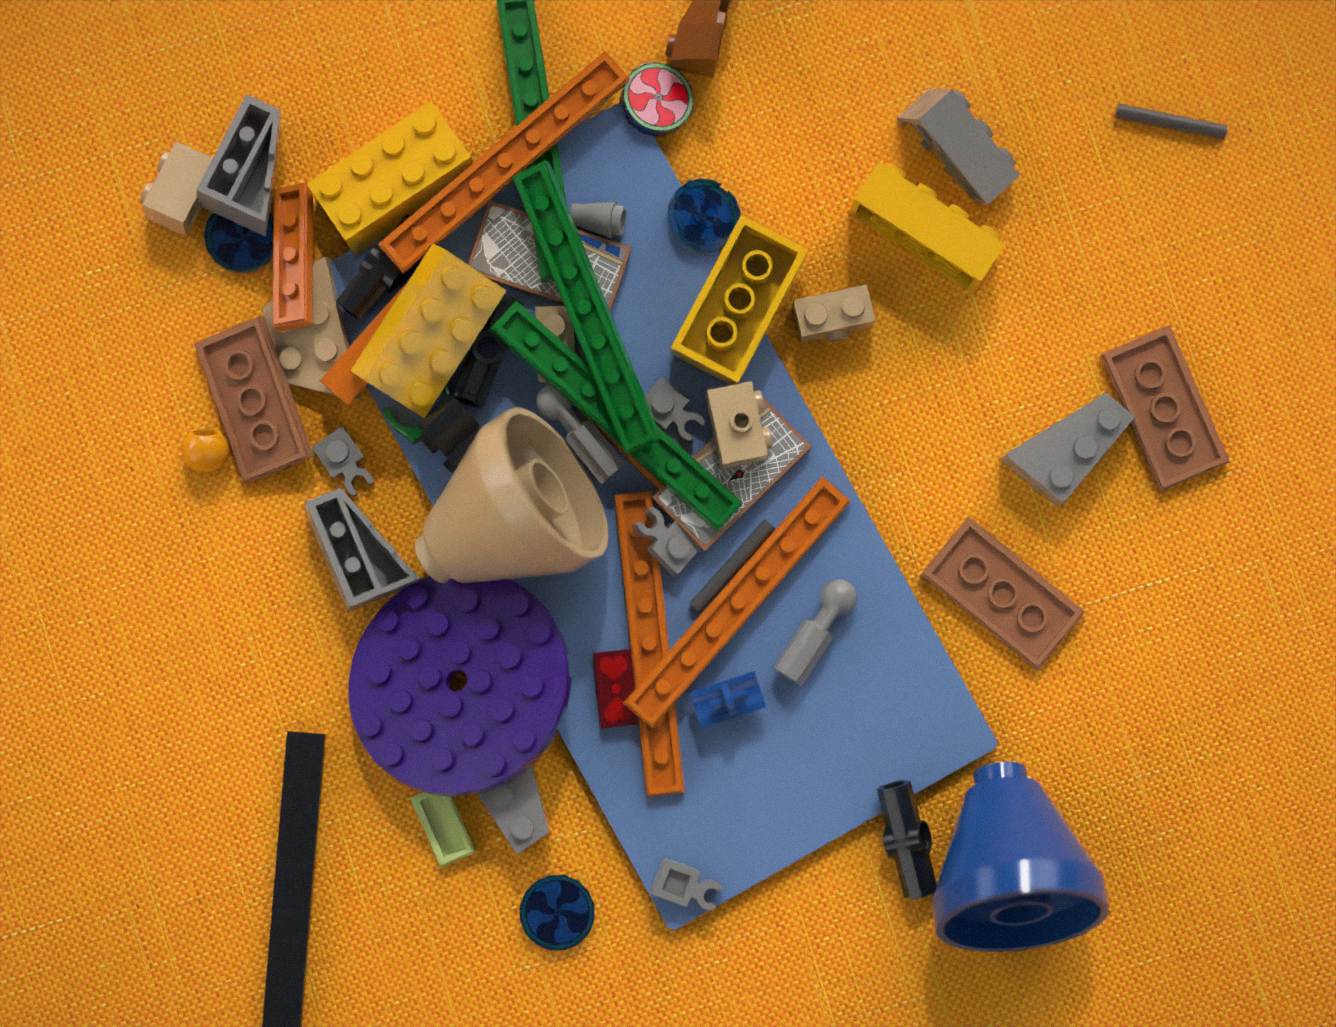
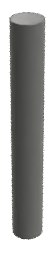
M1119 103L1115 111V118L1222 140L1225 139L1227 133V125Z
M764 519L689 604L701 613L772 534L775 528Z

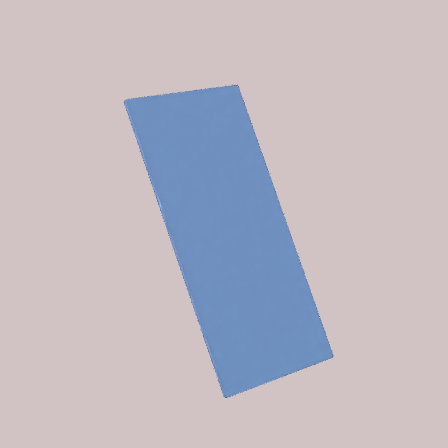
M625 100L579 124L557 143L566 201L569 211L573 203L588 204L617 201L618 205L626 206V225L622 236L614 235L613 238H609L578 226L576 228L632 247L611 314L644 395L662 377L690 400L683 410L687 413H697L705 420L703 427L694 421H689L685 424V431L693 437L691 442H686L679 436L675 424L672 423L666 431L657 424L691 457H694L714 437L705 398L706 392L710 389L730 385L671 355L670 349L712 271L720 252L718 249L702 251L685 244L674 232L670 222L669 209L672 199L683 187L650 129L640 124L631 115ZM514 181L490 200L526 212ZM488 203L438 246L468 264ZM383 239L356 257L350 250L330 261L338 297L360 272L359 267L366 255ZM422 259L408 271L404 280L393 292H387L362 323L341 307L349 346L407 283ZM498 284L507 290L505 294L515 297L518 301L522 302L523 307L535 318V307L564 306ZM766 334L740 383L752 381L754 391L760 390L762 396L812 447L708 550L703 552L699 549L679 574L672 576L660 564L669 650L702 614V612L699 613L689 602L764 519L776 529L822 476L851 502L675 702L684 793L647 797L639 725L601 729L593 653L631 649L615 495L652 491V496H654L659 490L608 441L625 462L626 466L601 486L584 466L596 488L606 515L608 544L605 552L571 573L510 579L526 588L550 611L561 629L569 653L567 657L571 687L567 709L564 708L556 728L666 926L671 930L685 925L709 910L702 908L695 898L692 897L688 906L684 907L650 893L663 856L699 869L701 873L698 881L704 879L717 881L723 887L722 891L711 888L704 893V899L712 902L716 907L882 813L877 792L881 785L898 780L911 781L913 792L916 794L992 751L997 746V740ZM576 335V354L580 357L579 349H581V345L578 344ZM490 342L482 343L477 349L480 356L484 358H493L499 352L497 346ZM508 346L483 409L466 405L457 400L481 427L511 408H523L546 421L564 440L567 435V430L558 420L547 419L538 411L537 394L549 383L538 382V373L516 353L512 354ZM471 347L446 384L452 395ZM368 383L367 388L434 507L452 477L449 470L442 464L447 460L446 456L439 449L433 454L421 441L411 445L407 438L399 434L382 411L384 408L387 407L393 413L394 419L400 425L416 428V424L423 417ZM443 390L438 396L433 406L431 407V409H433L445 397ZM572 404V409H571V410L575 413V415L579 418V420H580V421H587V420L576 410V407ZM653 501L654 508L659 510L664 518V525L667 526L670 522H674ZM843 579L852 584L856 590L857 602L855 608L846 615L836 617L829 628L833 639L803 685L800 686L772 667L802 621L814 620L822 607L820 601L822 588L832 580ZM755 671L766 708L701 729L689 692Z

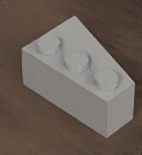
M928 89L905 109L897 119L903 126L911 123L924 138L920 144L927 152L933 149L946 165L944 170L975 203L988 205L1020 176L1013 167L1016 164L1015 159L1005 148H998L991 139L993 136L992 130L983 120H976L968 110L971 105L958 90L953 91L952 89Z
M246 94L196 190L199 206L263 236L267 234L281 131V110Z
M1105 393L1008 452L1000 460L1058 507L1067 500L1135 416L1109 394Z
M341 488L305 502L304 511L347 612L401 591L419 581L420 577L402 560L392 545L380 535L370 520Z
M532 765L519 776L500 787L483 793L480 791L476 792L517 854L550 832Z

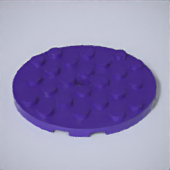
M428 576L407 586L393 596L373 617L365 629L353 657L349 677V704L352 720L362 744L374 761L388 774L408 786L429 794L459 797L462 794H471L479 791L482 793L506 784L526 771L543 754L557 733L555 729L564 708L567 709L571 677L569 676L567 657L569 653L564 636L558 623L543 603L526 588L510 579L460 583L451 579L446 583H440L431 576ZM466 673V686L460 691H452L451 680L453 674Z

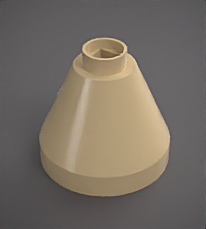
M511 408L480 429L427 516L423 527L424 534L416 539L415 550L425 571L440 583H446L451 579L460 583H472L571 573L605 552L608 544V525L596 488L584 466L566 441L536 414L523 408Z

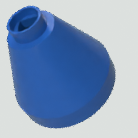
M997 762L977 769L973 774L974 786L965 793L932 898L936 933L940 940L951 946L966 950L986 952L1017 951L1067 941L1099 926L1109 914L1104 877L1041 785L1036 780L1028 778L1026 767L1017 762Z

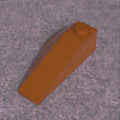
M730 0L692 1L678 25L677 34H669L665 56L671 57L672 69L714 78Z

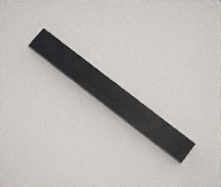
M287 731L262 1027H302L326 734Z

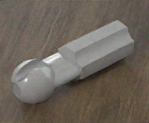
M548 384L538 392V411L543 417L550 420H558L567 430L566 443L600 486L609 481L626 466L625 462L592 421H580L571 410L572 403L553 386Z
M843 579L832 580L822 588L820 594L822 607L814 620L802 621L772 667L800 686L803 685L833 639L829 628L836 617L846 615L855 608L857 602L856 590L852 584Z

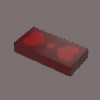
M631 649L593 653L601 729L639 725L638 716L623 704L635 690Z

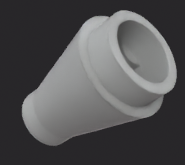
M617 201L572 204L570 214L575 226L609 238H613L614 235H623L626 225V206L618 205Z

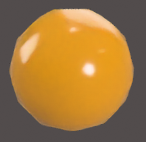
M214 429L189 431L183 439L181 446L183 461L194 471L200 473L215 472L227 460L229 453L227 438L221 431Z

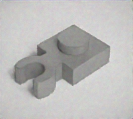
M662 377L646 393L645 397L655 422L665 431L673 423L677 426L679 436L684 441L691 442L693 437L685 431V424L689 421H694L701 427L705 425V420L701 415L694 412L687 413L683 410L690 400Z
M343 426L312 447L333 479L344 474L345 488L352 496L358 495V492L353 487L355 478L364 477L370 485L374 484L372 475L367 470L356 465L365 457Z
M649 508L644 513L652 521L650 529L645 527L641 521L634 523L632 528L637 535L645 538L649 537L653 541L646 550L672 576L677 575L699 551L700 547L676 521L670 522L665 526L661 512L656 508Z
M663 856L650 893L684 907L688 906L692 897L695 898L702 908L714 910L715 905L704 899V893L711 888L722 891L723 887L713 879L698 881L701 873L699 869Z

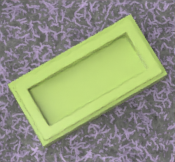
M422 792L410 798L440 867L476 852L452 796H440Z

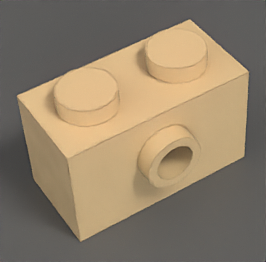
M175 142L171 151H165L161 156L157 166L159 174L154 183L149 182L142 192L140 203H142L145 218L187 236L201 209V206L198 205L196 190L213 158L179 142Z
M867 284L793 300L791 306L799 343L826 337L828 342L842 340L850 337L849 332L871 328L875 322Z
M752 381L707 390L705 398L721 469L765 461L768 456L767 450L773 449L769 428H762L759 413L765 412L761 391H754Z

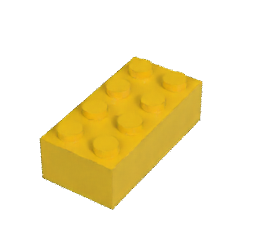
M430 101L308 182L307 186L356 257L392 233L407 214L412 216L473 164L474 161L434 103Z
M878 161L853 199L849 214L973 294L1006 245L1000 241L1001 235L987 225H982L980 228L968 220L970 215L959 206L951 204L948 207L937 200L938 194L930 187L921 183L918 186L905 179L906 173L896 165L887 163L885 166Z
M741 215L671 346L670 354L729 385L739 384L800 270L809 249Z
M432 244L351 371L425 418L507 290L449 251Z

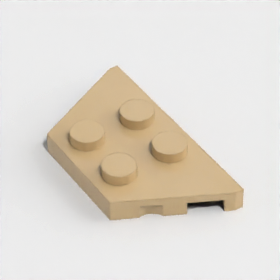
M328 257L320 258L313 264L312 326L279 332L273 328V300L263 307V313L288 384L333 394L319 380L350 346L341 306L336 302L338 293L330 258ZM359 393V395H358L355 399H360V398H361L360 393Z

